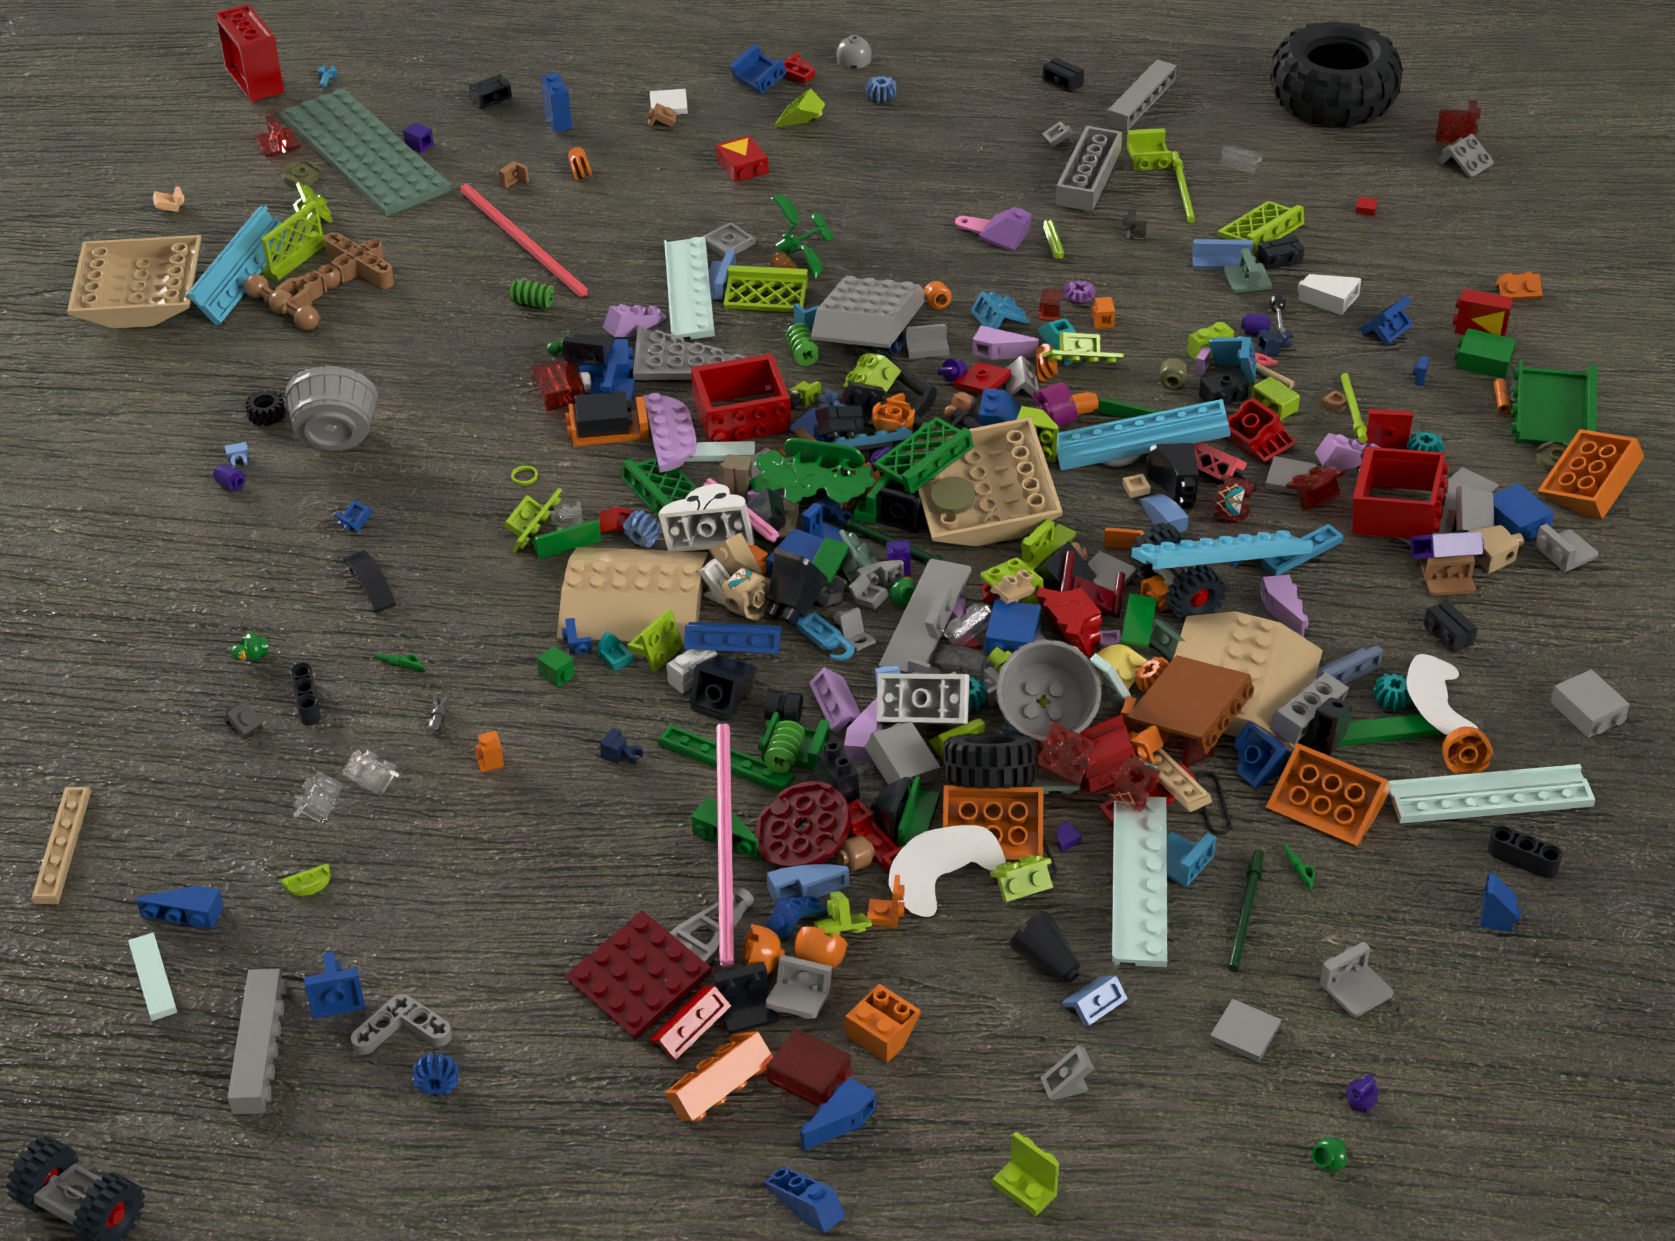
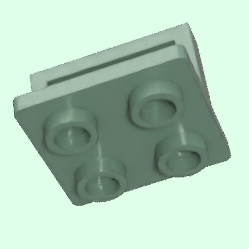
M1249 248L1241 249L1239 265L1224 267V273L1234 293L1272 289V283L1263 264L1256 263L1255 257L1251 255Z
M842 529L839 533L845 543L849 545V549L840 567L849 582L853 583L856 580L857 569L880 561L875 556H872L873 550L866 542L860 543V540L854 533L848 534Z

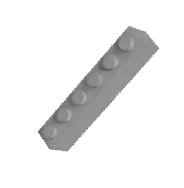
M1156 60L1150 65L1146 72L1142 73L1140 78L1133 82L1132 86L1108 108L1106 112V118H1108L1107 126L1127 132L1175 82L1177 65L1161 60Z
M280 969L248 970L228 1092V1102L232 1115L265 1113L266 1103L271 1101L272 1092L269 1083L270 1080H274L275 1067L272 1063L273 1058L278 1056L276 1037L281 1035L279 1016L284 1014L282 995L287 994V980L282 979Z

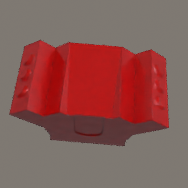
M1254 398L1243 402L1240 409L1227 418L1231 434L1227 437L1228 440L1248 455H1254L1259 462L1270 460L1297 443L1284 428L1279 415Z
M1039 587L1036 597L1050 624L1054 625L1057 633L1069 646L1077 647L1090 660L1095 654L1092 648L1098 646V642L1101 640L1100 625L1102 624V617L1099 608L1081 587L1064 592Z
M1123 715L1107 718L1101 723L1097 722L1072 738L1073 747H1077V769L1085 792L1098 793L1104 789H1124L1127 786L1133 785V776L1140 773V770L1137 768L1139 767L1138 763L1133 760V758L1136 759L1134 756L1135 751L1128 736L1127 726H1124Z

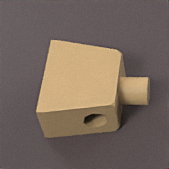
M1501 525L1468 531H1482V538L1484 540L1483 554L1473 556L1488 574L1514 562L1519 546L1524 545V538L1521 533L1511 535Z

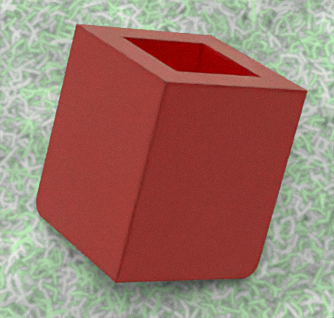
M614 507L600 512V533L605 534L612 531L624 533L623 525L633 513V510Z

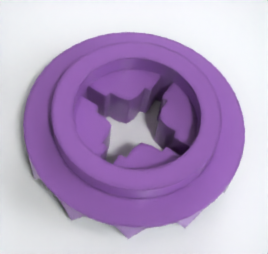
M1070 281L1069 284H1065L1063 294L1070 301L1087 302L1094 298L1095 288H1093V284H1087V281Z

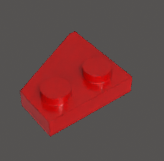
M798 52L783 61L787 71L784 77L804 84L815 77V69L806 60H802Z

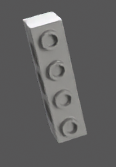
M1326 672L1319 678L1315 677L1307 688L1303 687L1298 692L1295 698L1290 697L1283 708L1278 707L1272 715L1274 721L1270 729L1291 744H1296L1311 731L1316 709L1330 697L1343 701L1349 687Z

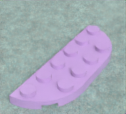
M659 393L643 395L659 472L670 471L684 465L683 461L689 457L692 458L697 448L696 435L689 409L683 402L668 396H662Z

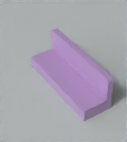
M824 667L809 682L826 720L830 721V729L839 733L850 721L853 722L861 714L843 676Z

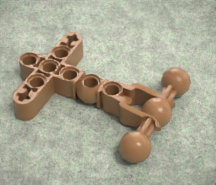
M332 232L324 236L326 254L334 261L322 265L317 271L313 270L300 277L287 279L277 286L275 291L269 288V282L263 275L253 274L245 280L244 290L251 298L260 299L264 297V302L269 304L274 313L280 315L291 314L294 316V322L298 328L309 331L319 324L320 319L318 311L312 307V302L322 296L323 293H326L327 289H334L339 283L343 284L357 276L364 278L381 289H387L394 285L392 265L384 260L380 240L371 239L358 245L343 235Z

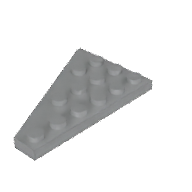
M638 325L633 379L642 381L692 380L691 367L745 357L739 354L731 356L723 353L722 349L703 345L699 342L692 344L685 342L683 337L663 333L657 329L655 332L644 329L643 325Z

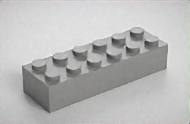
M1091 126L1085 127L1056 186V205L1093 212L1121 152L1122 132Z

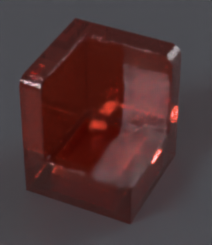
M1043 288L1039 308L1040 319L1059 320L1062 290Z

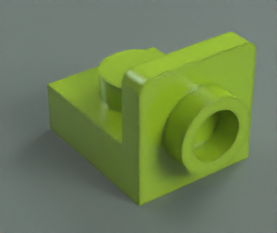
M803 381L789 389V393L793 391L799 392L800 404L807 407L819 400L821 383L815 381L812 384H808Z

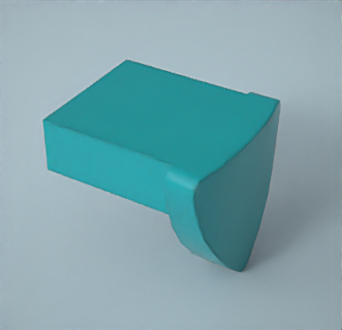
M606 631L598 644L597 656L600 659L602 658L613 671L632 663L633 655L617 636Z

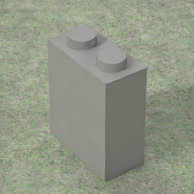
M1592 669L1555 685L1550 702L1588 738L1624 723L1630 706L1624 698Z
M912 721L904 724L897 723L891 728L884 730H875L870 734V738L865 745V749L888 785L903 777H909L910 788H912L915 776L921 777V784L931 782L941 768Z

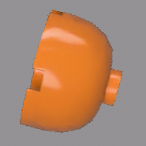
M887 400V404L881 405V402L873 407L872 422L877 432L887 431L888 433L896 432L897 428L908 427L911 430L913 427L915 410L914 408L913 410L910 409V404L900 400Z
M1464 726L1454 729L1446 736L1442 745V755L1447 768L1453 773L1467 772V774L1481 773L1489 766L1493 749L1488 737L1480 729Z
M752 924L751 928L753 931L748 930L741 958L746 960V966L764 962L767 968V976H769L775 970L777 964H779L780 957L785 955V949L780 948V939L775 932L766 927Z
M801 927L795 941L794 950L796 957L832 966V969H835L844 958L848 945L846 940L833 933L832 937L824 934L825 930L821 928Z

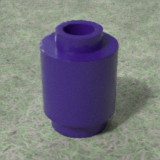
M1247 313L1246 317H1242L1241 329H1245L1244 333L1259 335V331L1265 329L1270 332L1271 318H1267V315Z
M227 464L217 466L213 472V478L217 484L232 491H238L245 484V474Z

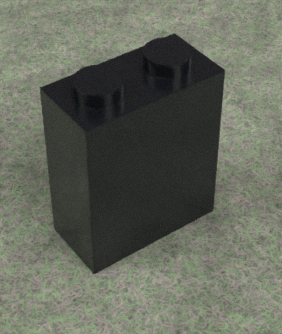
M625 391L575 395L579 438L629 434V425H633L631 400H626Z

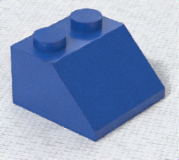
M983 389L978 422L987 426L1016 420L1022 406L1005 390Z

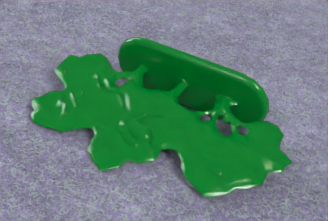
M791 438L784 443L783 450L788 458L783 457L775 450L764 455H758L754 465L763 473L750 480V484L753 486L752 489L756 492H762L766 488L772 491L783 488L785 490L784 498L792 504L801 501L803 497L815 495L817 489L824 488L832 500L837 503H844L852 497L864 494L867 487H871L877 482L871 477L872 468L863 465L865 464V458L856 448L848 445L800 438ZM792 461L791 465H787V462ZM840 470H846L848 476H842Z

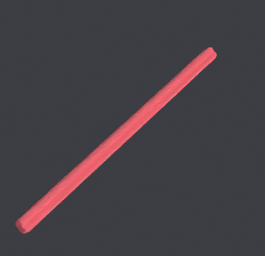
M468 183L461 185L462 194L579 297L587 296L588 288Z

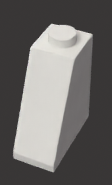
M1309 274L1298 285V300L1343 315L1359 296L1361 279Z

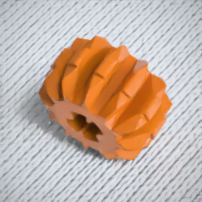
M1155 656L1150 661L1146 660V663L1139 665L1140 669L1135 671L1134 681L1142 693L1146 694L1169 665L1168 661L1163 657L1157 658Z

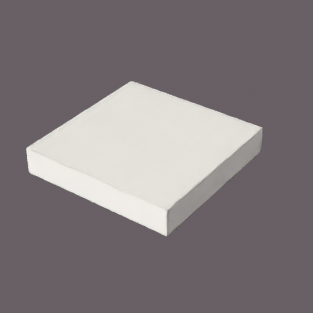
M686 89L650 91L651 108H654L656 103L673 109L676 115L688 114Z

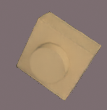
M1143 474L1125 477L1122 480V485L1130 498L1150 494L1151 487Z

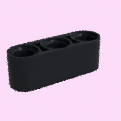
M301 662L293 665L290 672L299 720L303 725L311 726L320 721L321 714L312 667L308 663Z
M1503 825L1492 829L1487 849L1492 857L1544 878H1553L1558 874L1563 855L1557 846Z

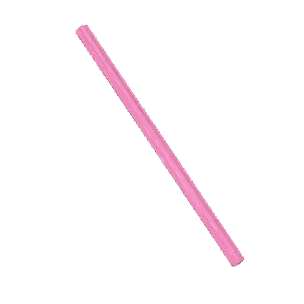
M725 723L718 724L716 727L720 965L722 967H732L734 965L730 729L729 725Z

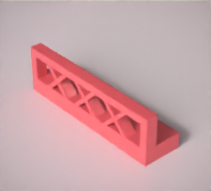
M1203 442L1193 444L1198 469L1227 483L1230 482L1236 468L1244 471L1247 465L1246 462ZM1210 455L1212 464L1203 467L1201 458ZM1224 463L1230 464L1225 476L1220 475L1218 466Z

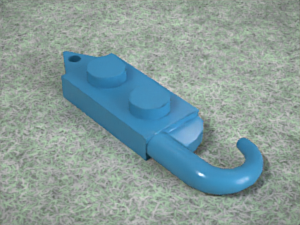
M815 612L812 614L808 613L806 617L799 615L798 622H796L797 629L820 648L830 650L841 646L846 650L842 655L830 654L831 659L844 661L853 656L855 652L853 644Z

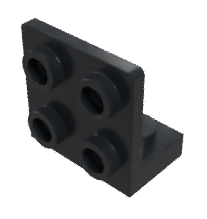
M575 333L573 337L565 336L562 341L564 360L574 363L605 365L614 344V337Z
M850 381L839 403L845 406L860 405L864 428L868 427L876 430L872 422L873 407L881 402L886 391L879 386Z
M764 962L713 975L714 986L731 1005L722 1014L729 1034L779 1022L778 1012L765 1006L770 991L768 988L767 968Z

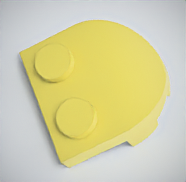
M1111 645L1097 653V655L1115 668L1127 690L1135 682V671L1140 669L1139 665L1146 663L1145 658L1125 645ZM1099 676L1100 683H1101L1100 685L1102 686V685L1104 684V682L1102 681V679H1101L1100 676Z

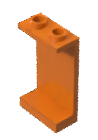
M644 396L636 397L637 410L632 411L633 425H629V434L579 438L577 417H574L573 404H569V413H565L568 439H573V447L649 439Z

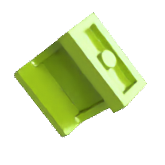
M1165 128L1128 130L1127 149L1134 171L1171 169L1172 152L1168 151L1165 143Z

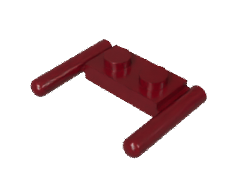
M1067 551L1060 592L1081 587L1102 613L1111 614L1115 618L1120 617L1125 573H1117L1114 591L1076 575L1073 577L1075 553Z

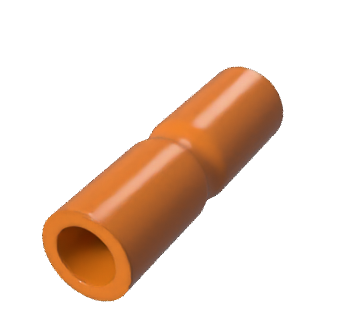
M1500 378L1494 381L1498 411L1501 414H1508L1511 411L1507 384L1504 379Z

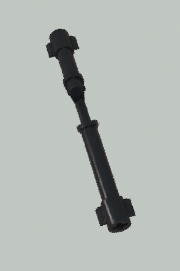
M863 345L861 355L870 353L883 355L901 370L896 379L919 396L913 406L915 410L913 427L918 431L922 424L926 422L921 416L926 414L936 399V387L928 385L894 360L882 347ZM956 408L951 414V420L953 421L951 425L960 430L984 426L974 419L970 412L963 411L961 408Z

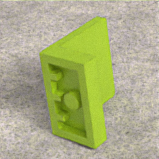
M1019 558L1011 559L981 572V578L992 587L1000 583L1004 576L1011 575L1016 577L1019 570H1026L1033 576L1030 585L1035 590L1033 594L1019 599L1018 603L1033 605L1039 603L1036 594L1039 587L1043 588V578Z
M1015 1132L1012 1135L1011 1160L992 1178V1185L1036 1217L1057 1196L1059 1162L1052 1154L1045 1153L1038 1148L1031 1139Z

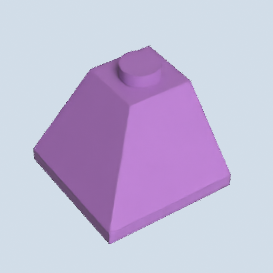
M1013 207L996 214L979 234L978 238L1014 252L1029 232L1032 213Z

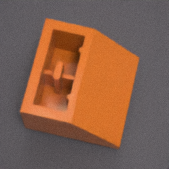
M878 984L845 1016L846 1037L888 1063L904 1047L921 1014V1010L883 985Z

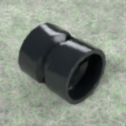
M768 690L764 707L765 720H771L773 713L779 712V720L783 718L784 721H794L799 724L803 709V694L788 692L787 695H784L783 691Z

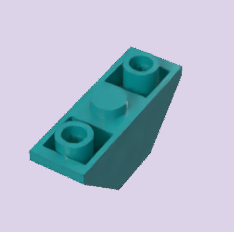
M1066 318L1046 323L1038 328V333L1055 350H1060V333H1076L1074 327ZM1064 358L1061 360L1064 365L1075 363L1068 362V359Z

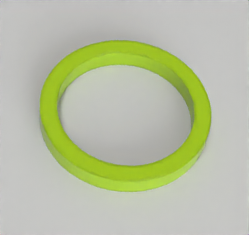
M531 466L517 467L511 473L512 481L518 485L532 484L538 478L537 470ZM521 470H530L535 473V476L528 481H519L514 478V475Z

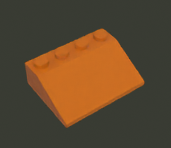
M1579 429L1538 489V493L1582 516L1603 520L1644 458L1638 439Z
M1297 743L1267 803L1266 809L1358 847L1379 814L1389 794L1390 785L1387 779Z
M944 785L943 828L976 825L988 829L996 837L1006 861H1019L1020 858L1029 855H1042L1043 858V787L977 789Z

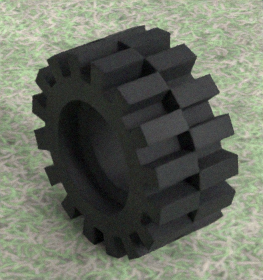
M260 390L259 394L255 392L253 396H249L248 400L245 401L248 419L253 424L257 423L258 426H261L263 423L264 426H268V423L274 425L275 421L280 422L281 418L285 417L286 410L283 396L280 393L277 394V391L273 390L271 393L270 390H266V392Z

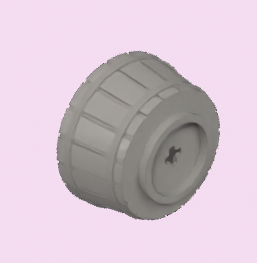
M321 366L304 370L288 382L285 396L291 428L296 437L304 444L326 451L345 450L355 447L358 443L360 444L368 435L373 415L377 409L378 392L374 384L364 375L348 368Z
M1039 640L1018 648L1008 657L1006 663L1003 664L997 682L999 708L1009 727L1019 735L1034 738L1036 743L1040 744L1062 742L1078 735L1093 721L1092 719L1095 718L1100 706L1099 703L1101 702V683L1094 665L1080 650L1061 641ZM1041 695L1046 696V700H1050V704H1047L1044 709L1036 702L1037 699H1041Z

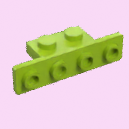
M1060 333V350H1049L1042 353V357L1050 358V361H1061L1064 358L1068 359V362H1079L1080 359H1085L1087 363H1097L1099 360H1104L1105 364H1115L1117 360L1124 358V353L1100 352V334Z
M558 488L545 506H542L528 495L525 496L503 525L519 537L511 552L515 554L519 548L524 549L530 541L528 536L530 534L534 536L541 527L539 522L542 521L544 523L551 514L550 508L555 510L562 500L559 497L562 489Z
M1046 519L1035 528L1029 537L1024 538L1022 541L1021 561L1034 570L1047 556L1057 550L1058 546L1065 544L1067 541L1071 542L1076 537V531L1061 524L1054 527L1055 522Z

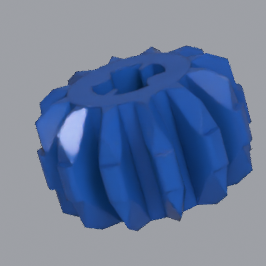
M430 1052L429 1056L421 1055L413 1067L414 1086L419 1087L420 1093L428 1092L429 1097L432 1094H437L439 1097L443 1093L451 1094L459 1079L458 1063L453 1062L452 1056L444 1057L443 1053L435 1055Z

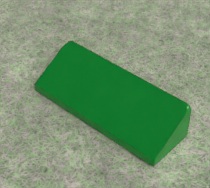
M1105 397L1098 401L1099 413L1125 419L1162 412V410Z

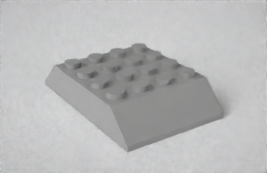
M846 276L817 308L811 340L890 348L925 302L926 294L919 284H913L909 281L898 283L893 280L878 281L874 278L857 279L854 276Z

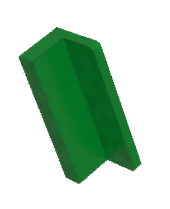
M593 520L535 537V539H531V546L539 560L574 550L576 547H585L601 542L600 524L598 520Z
M1129 594L1120 645H1125L1129 648L1130 645L1144 648L1149 647L1156 598Z
M915 776L898 827V848L904 847L915 836L929 831L937 809L940 793L920 789L921 777Z

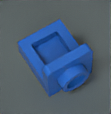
M353 499L343 515L336 511L334 516L339 520L337 524L348 531L351 528L359 532L373 511L366 505Z
M575 618L565 619L566 627L561 629L563 642L568 641L569 654H585L588 651H592L591 637L577 638Z

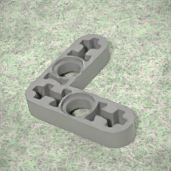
M399 994L392 997L352 1033L351 1042L356 1053L361 1055L369 1054L403 1025L431 1045L441 1047L451 1041V1027L446 1020L406 994ZM420 1016L427 1018L426 1022L422 1024L413 1022ZM386 1020L390 1022L384 1028L376 1027V1024L380 1021Z

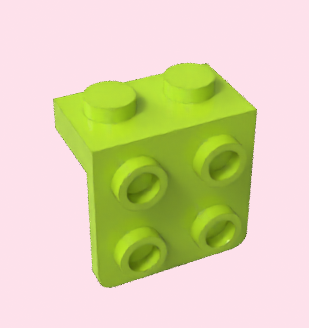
M866 353L858 359V365L847 375L844 387H847L849 382L853 381L879 386L887 392L901 370L883 355Z

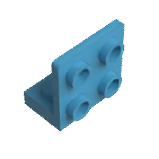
M982 291L970 310L983 326L994 329L999 328L1004 318L1026 324L1029 322L1025 311L1015 304L1016 301L1009 296L1001 297L995 292L987 293Z
M1219 337L1210 339L1209 344L1215 365H1241V373L1245 374L1249 382H1255L1257 359L1251 337Z
M1171 832L1167 836V877L1188 887L1214 858L1216 836L1207 833L1201 840L1198 839L1193 843Z

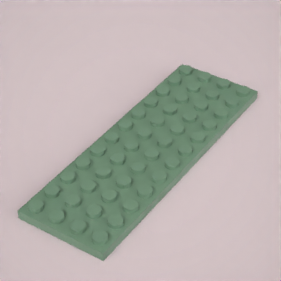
M344 88L321 95L310 101H304L302 104L288 107L286 110L279 112L280 118L386 217L452 191L451 184Z

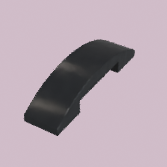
M365 550L343 557V561L350 573H354L365 591L367 601L374 613L396 606L384 576L373 558Z

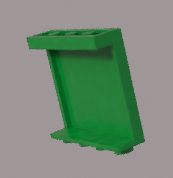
M1520 359L1518 367L1513 369V380H1516V385H1513L1512 398H1515V403L1512 404L1511 416H1515V421L1511 423V434H1514V442L1542 445L1543 443L1554 441L1555 444L1563 442L1570 444L1579 429L1596 432L1598 366L1589 365L1587 372L1523 367V359Z

